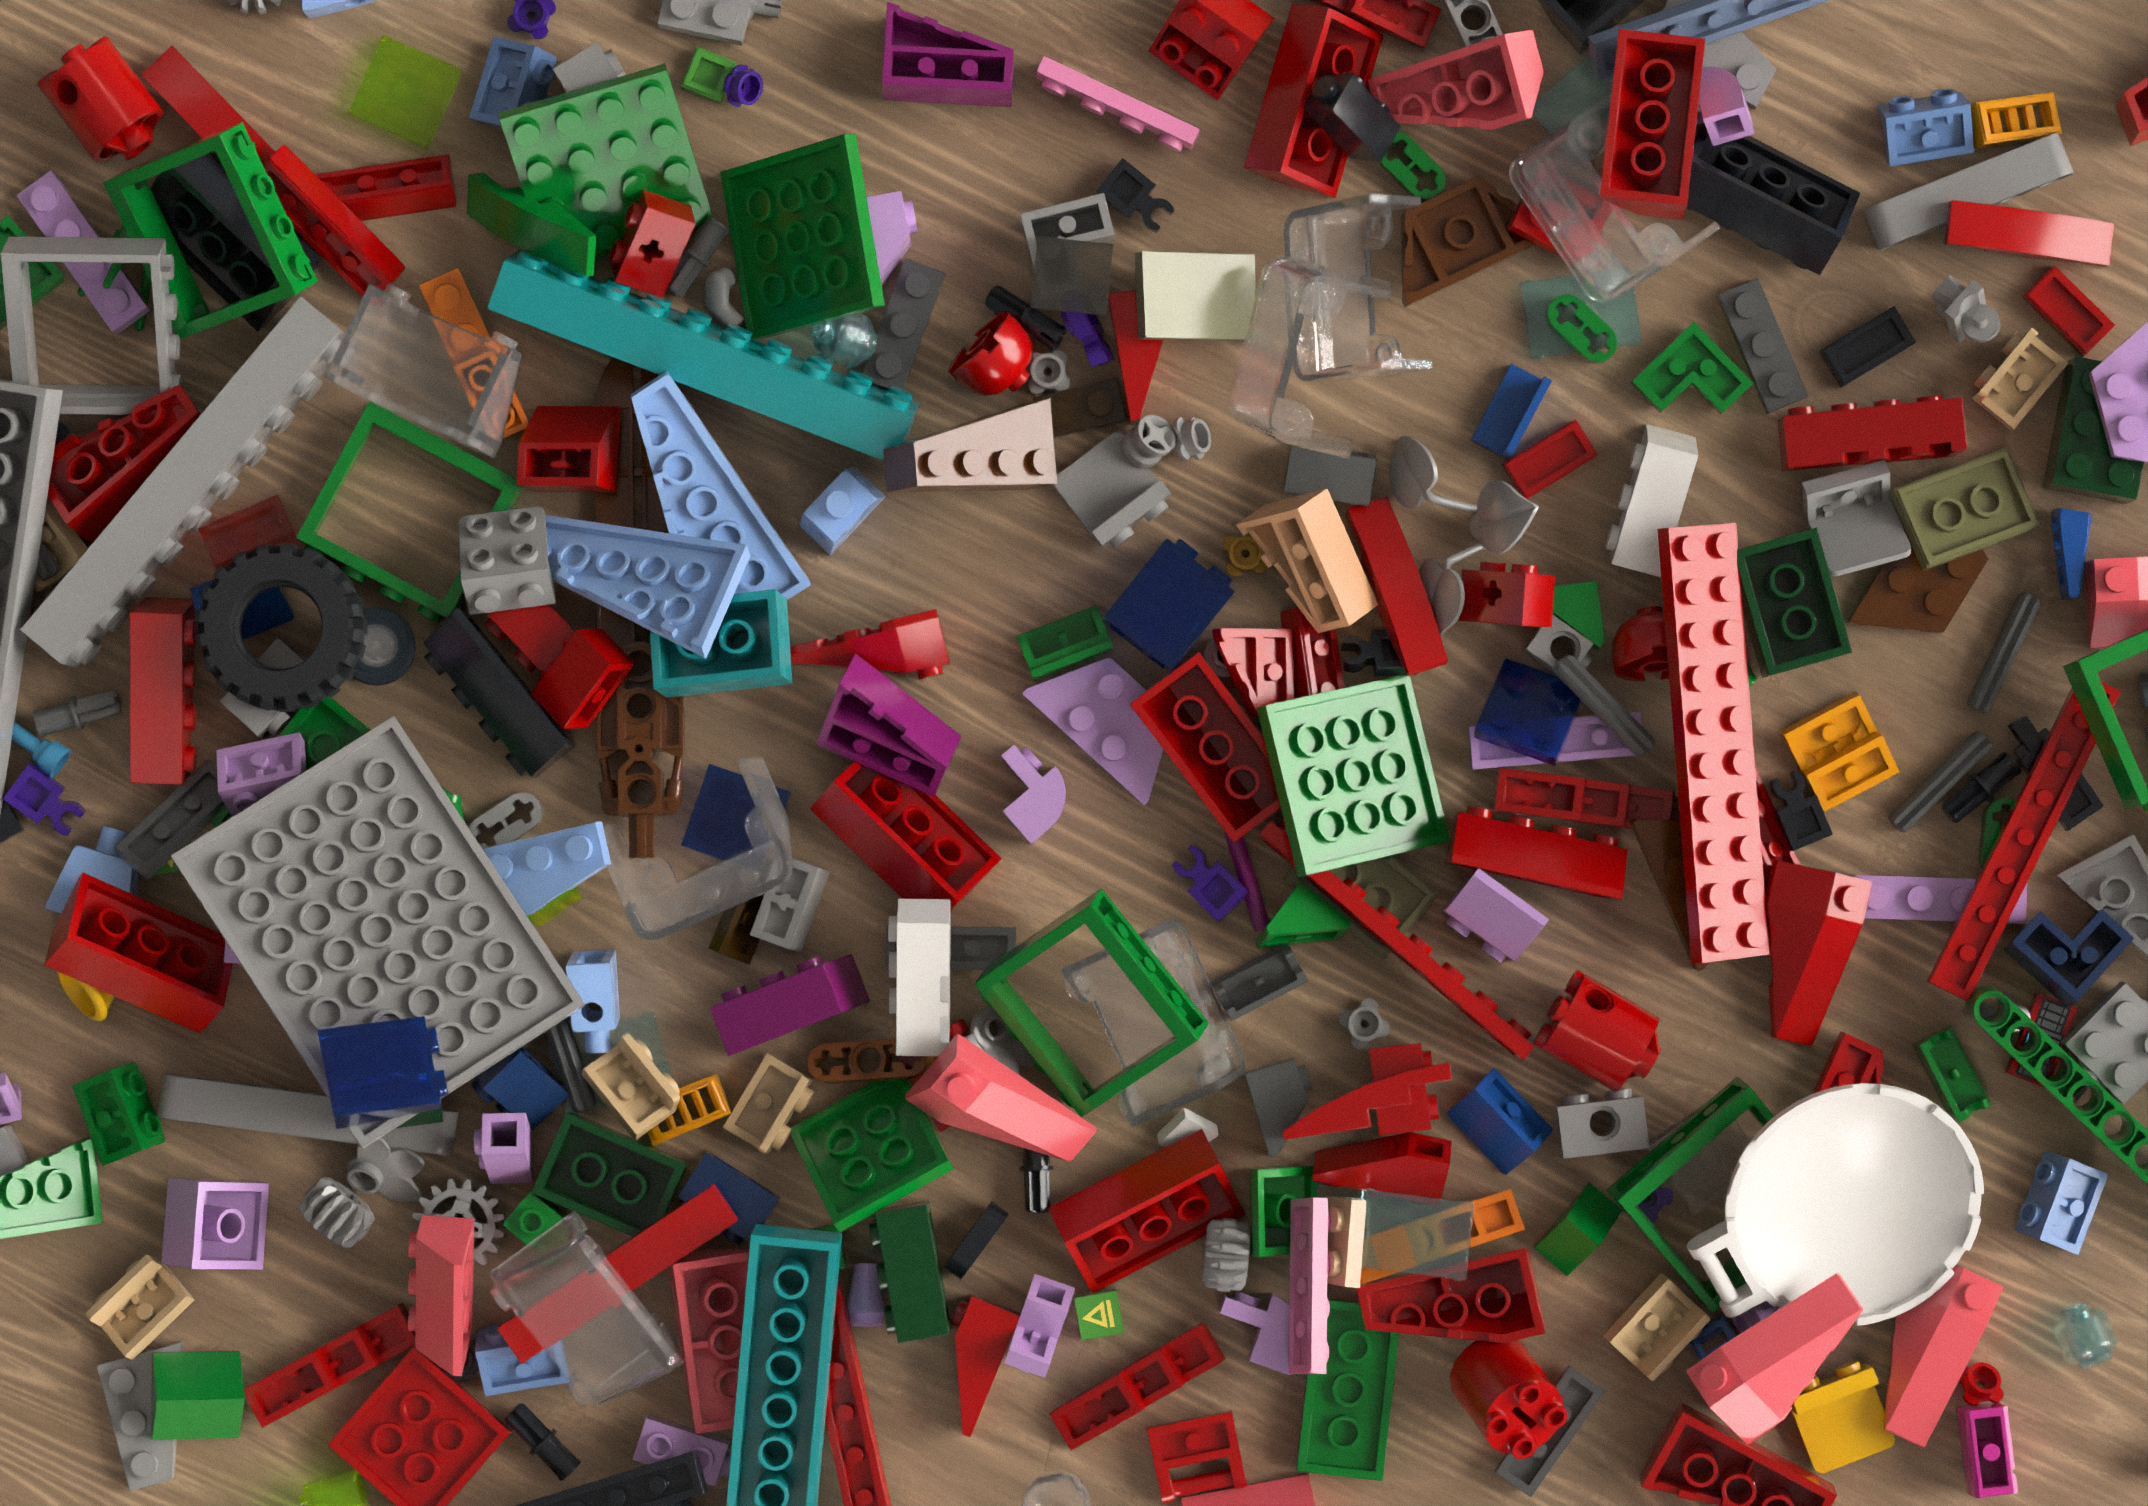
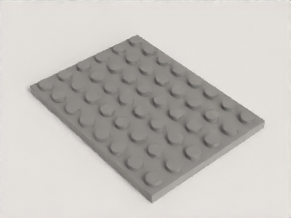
M395 716L171 855L173 862L362 1150L585 1006L582 998Z

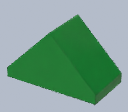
M1597 581L1554 586L1552 614L1594 643L1591 646L1594 650L1599 649L1605 642Z
M1300 882L1256 938L1257 948L1336 941L1348 931L1350 922L1347 917Z
M1588 1182L1534 1246V1249L1568 1276L1599 1247L1623 1210Z

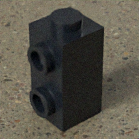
M1344 72L1343 74L1323 73L1315 83L1312 93L1303 107L1305 111L1351 159L1382 161L1401 127L1389 114V108L1383 102L1375 99L1365 89V82L1357 75L1349 72Z

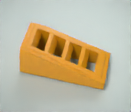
M2054 92L1976 102L1970 106L1974 150L2037 140L2055 133L2062 134ZM2036 105L2039 106L2043 126L2041 128H2037L2033 110V106ZM2020 108L2025 130L2020 128L2017 109ZM1999 112H2004L2007 132L2004 133Z
M717 1073L679 1088L680 1101L678 1108L685 1124L677 1127L673 1115L667 1117L665 1121L669 1128L668 1131L661 1133L659 1126L656 1125L647 1132L653 1146L732 1114V1108ZM707 1087L716 1111L708 1113L699 1089ZM690 1093L700 1115L695 1120L692 1119L683 1097Z

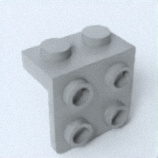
M1120 432L1110 434L1057 475V484H1054L1055 489L1101 549L1108 544H1111L1115 549L1135 534L1131 529L1133 525L1144 517L1148 522H1151L1169 508L1165 501L1171 496V492L1162 480L1158 481L1149 468H1139L1126 458L1122 450L1124 435Z
M1885 460L1859 465L1853 469L1827 476H1819L1813 480L1802 482L1803 516L1809 529L1817 527L1831 576H1841L1906 558L1911 554V544L1891 502L1889 494L1891 491L1890 471Z
M536 506L469 515L459 520L461 583L470 615L556 604L555 588L548 563L546 515L542 507Z

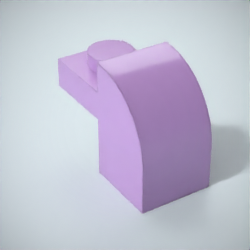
M1708 66L1702 68L1696 125L1705 123L1713 146L1755 133L1747 103L1736 77L1724 69Z
M1013 745L1001 757L1028 787V790L1003 810V812L1029 843L1033 844L1060 818L1066 800L1065 784L1056 766L1042 777L1037 771L1043 765L1026 746L1023 750L1019 751Z
M1034 1274L1004 1364L1016 1367L1026 1373L1046 1377L1074 1294V1287Z
M1236 1291L1234 1297L1224 1294L1219 1308L1220 1314L1258 1327L1248 1356L1249 1361L1291 1375L1289 1374V1304L1274 1293H1270L1266 1308L1259 1307L1261 1299L1241 1291Z

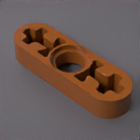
M896 1038L834 1042L816 1046L808 1056L807 1066L810 1074L815 1079L827 1084L920 1078L933 1063L934 1057L921 1056V1060L915 1061L913 1069H911L909 1064L892 1062L891 1054L896 1056ZM868 1049H876L881 1056L880 1066L872 1073H865L860 1066V1058ZM828 1053H830L831 1057L839 1060L849 1059L850 1068L846 1066H833L828 1075L827 1070L820 1068V1062L827 1060Z

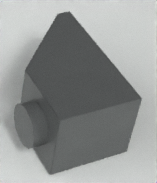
M1294 1058L1244 1073L1269 1157L1276 1156L1281 1151L1286 1142L1283 1137V1131L1296 1123L1307 1102L1305 1091L1312 1090L1306 1066L1297 1067Z

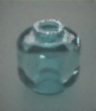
M857 313L811 327L814 351L818 357L852 368L860 365L863 361H867L875 350L877 335L871 320L865 315Z
M2082 1302L2062 1310L2064 1318L2054 1326V1334L2067 1363L2079 1365L2080 1370H2085L2101 1365L2113 1358L2111 1352L2117 1347L2118 1341L2108 1315L2102 1308L2089 1309L2087 1303Z

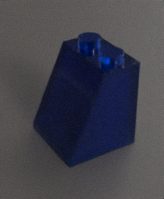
M1166 539L1103 617L1104 624L1168 674L1176 669L1235 593L1229 587L1233 580L1214 565L1207 570L1195 560L1199 553L1181 539H1178L1175 544Z
M424 1016L317 1030L336 1129L441 1109L440 1097L448 1095L444 1070L435 1071L432 1054L440 1052L435 1026L426 1028Z

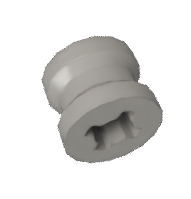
M1145 416L1123 436L1122 450L1126 458L1135 466L1146 469L1153 467L1162 456L1166 455L1174 447L1176 442L1175 432L1172 426L1160 416Z

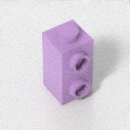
M526 1113L482 1114V1129L474 1130L475 1155H479L480 1169H486L490 1183H534L535 1141Z
M649 1414L645 1419L632 1460L649 1465L697 1450L706 1484L716 1486L720 1476L724 1478L729 1476L731 1452L728 1450L731 1440L710 1433L695 1434L694 1428Z

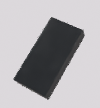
M1895 306L1821 349L1819 353L1840 388L1914 345L1916 341Z

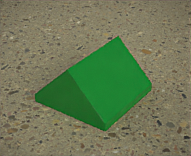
M1313 1166L1249 1167L1251 1254L1253 1257L1290 1255L1291 1199L1317 1198V1181L1312 1180Z
M240 1351L152 1352L151 1440L239 1438L245 1401Z

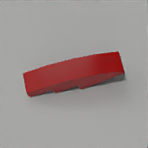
M1310 0L1323 7H1329L1361 24L1420 48L1426 47L1442 10L1425 0Z
M172 45L141 74L202 138L243 122L252 143L254 142L256 152L262 164L275 153L271 146Z
M1951 200L1948 206L1944 245L1979 248L1989 252L2023 255L2026 258L2108 267L2114 223L2035 210Z
M1388 497L1370 501L1369 506L1357 505L1348 508L1346 519L1361 549L1360 562L1375 592L1378 602L1376 609L1407 677L1446 665L1448 658L1432 608Z
M1499 767L1494 811L1632 829L1629 820L1633 818H1671L1675 791Z
M1450 1062L1404 1071L1350 1091L1320 1106L1283 1131L1284 1140L1371 1127L1370 1109L1412 1103L1409 1086L1452 1080Z
M404 1304L397 1305L246 1387L244 1395L261 1427L264 1428L415 1346L416 1331L408 1330L409 1314Z
M1203 1321L1051 1411L1049 1415L1072 1451L1141 1412L1148 1405L1179 1389L1186 1382L1222 1363L1226 1358Z

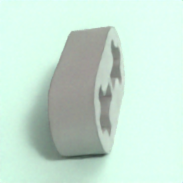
M518 792L477 817L469 825V829L476 839L481 835L479 827L482 824L492 828L501 822L504 829L494 835L496 844L493 846L514 842L541 823L543 806L536 796L526 792ZM520 800L523 804L532 803L535 809L530 812L532 820L529 823H526L523 819H518L509 825L506 819L517 811L514 805L517 801ZM488 843L479 844L482 849L490 847Z

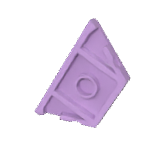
M2146 322L2113 353L2089 372V377L2111 457L2148 463V322Z
M1110 657L1027 688L1022 693L1143 805L1149 801L1163 748L1130 706V703L1145 693L1146 690Z

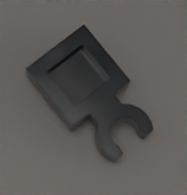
M1124 158L1120 160L1096 190V194L1104 193L1106 202L1128 220L1138 211L1142 215L1145 227L1154 233L1160 230V226L1151 219L1152 211L1163 209L1170 216L1174 213V207L1169 201L1162 198L1153 199L1150 196L1156 184Z
M1372 630L1370 642H1365L1357 636H1347L1342 639L1341 651H1354L1358 654V657L1344 659L1343 671L1355 673L1361 671L1365 666H1373L1374 677L1406 675L1386 630Z
M1799 770L1790 773L1794 781V787L1791 791L1783 790L1777 778L1769 782L1772 794L1777 799L1783 800L1785 808L1774 813L1790 852L1833 835L1817 795L1807 799L1804 798L1802 792L1805 787V780Z

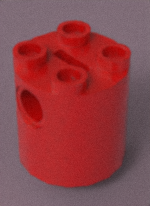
M107 36L94 42L87 50L82 44L71 48L61 58L64 65L59 70L46 74L38 81L37 86L96 163L106 161L119 154L126 161L131 160L144 152L153 143L152 138L155 126L162 119L164 111Z
M1575 970L1564 989V992L1568 994L1565 998L1558 994L1546 1015L1552 1020V1023L1545 1022L1533 1044L1610 1090L1617 1092L1628 1078L1639 1076L1644 1079L1655 1064L1661 1052L1656 1032L1659 1017L1581 971Z
M1516 1340L1507 1343L1475 1341L1461 1352L1453 1364L1450 1374L1451 1391L1492 1448L1504 1454H1513L1517 1459L1528 1458L1566 1422L1568 1415L1563 1406L1562 1396L1521 1341Z

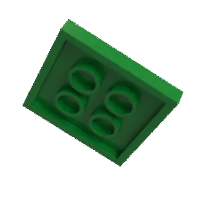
M909 1079L874 1081L791 1127L790 1135L839 1233L954 1169L926 1113L905 1099L906 1094L912 1088Z

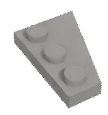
M1668 0L1663 10L1691 0ZM1742 32L1705 44L1703 67H1718L1733 74L1740 84L1747 106L1755 109L1777 69Z
M2133 834L2058 874L2057 879L2094 912L2097 913L2101 909L2104 910L2134 937L2130 943L2148 958V858Z
M183 1342L142 1352L133 1360L124 1357L97 1365L130 1491L175 1478L177 1439L151 1440L152 1352H183Z

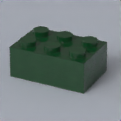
M2076 356L2067 361L2068 365L2065 367L2042 488L2128 504L2137 500L2144 462L2111 457L2089 377V372L2102 361Z
M1817 527L1737 550L1743 613L1762 678L1852 653Z
M569 1111L566 1112L531 1193L633 1237L668 1213L689 1162L639 1140L634 1141L628 1135Z
M929 1200L881 1209L875 1213L876 1219L870 1220L869 1229L873 1248L881 1247L884 1261L878 1263L876 1268L880 1291L889 1290L891 1305H886L884 1309L888 1335L896 1333L898 1343L950 1334L952 1327Z

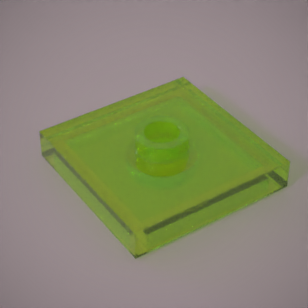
M383 35L348 113L353 117L429 149L463 71L458 67Z

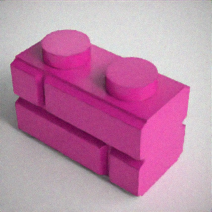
M2000 1402L1978 1404L1977 1406L1966 1405L1956 1407L1967 1494L1974 1498L2018 1493L2016 1474L2011 1471L2015 1468L2007 1406Z

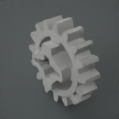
M455 1178L448 1179L446 1191L438 1184L433 1185L431 1189L434 1198L420 1197L418 1201L425 1207L424 1212H415L412 1215V1218L417 1221H421L422 1215L458 1217L459 1214H463V1218H474V1237L484 1238L481 1245L474 1250V1259L481 1266L488 1262L484 1253L486 1250L495 1254L500 1250L498 1245L493 1242L494 1238L505 1237L507 1233L505 1230L497 1228V1222L507 1218L506 1213H495L494 1207L499 1204L500 1198L496 1197L488 1200L485 1197L489 1188L486 1184L477 1191L473 1190V1179L467 1178L462 1187H458ZM457 1196L452 1209L447 1212L435 1211L436 1207L448 1197ZM474 1201L483 1208L487 1221L480 1220L473 1210Z

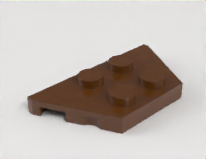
M1478 176L1404 211L1401 214L1402 303L1406 308L1535 246V243L1507 229L1517 204L1509 198L1500 196L1494 186L1481 176Z
M1911 545V554L1908 557L1882 564L1847 622L1856 626L1865 625L1943 633L1987 563L1988 557L1982 549L1922 571Z
M1633 818L1629 820V823L1691 962L1680 819ZM1708 963L1691 964L1695 970L1700 971L1704 969Z

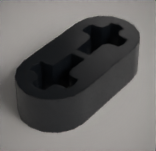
M991 1201L948 1259L944 1268L961 1280L1009 1213Z

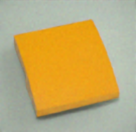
M1856 691L1780 730L1782 738L1813 796L1817 795L1823 812L1900 772L1883 735L1877 731L1860 694Z

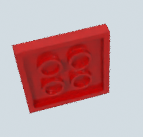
M414 1346L327 1445L396 1506H447L512 1433V1430L457 1381L443 1372L440 1366L415 1349Z

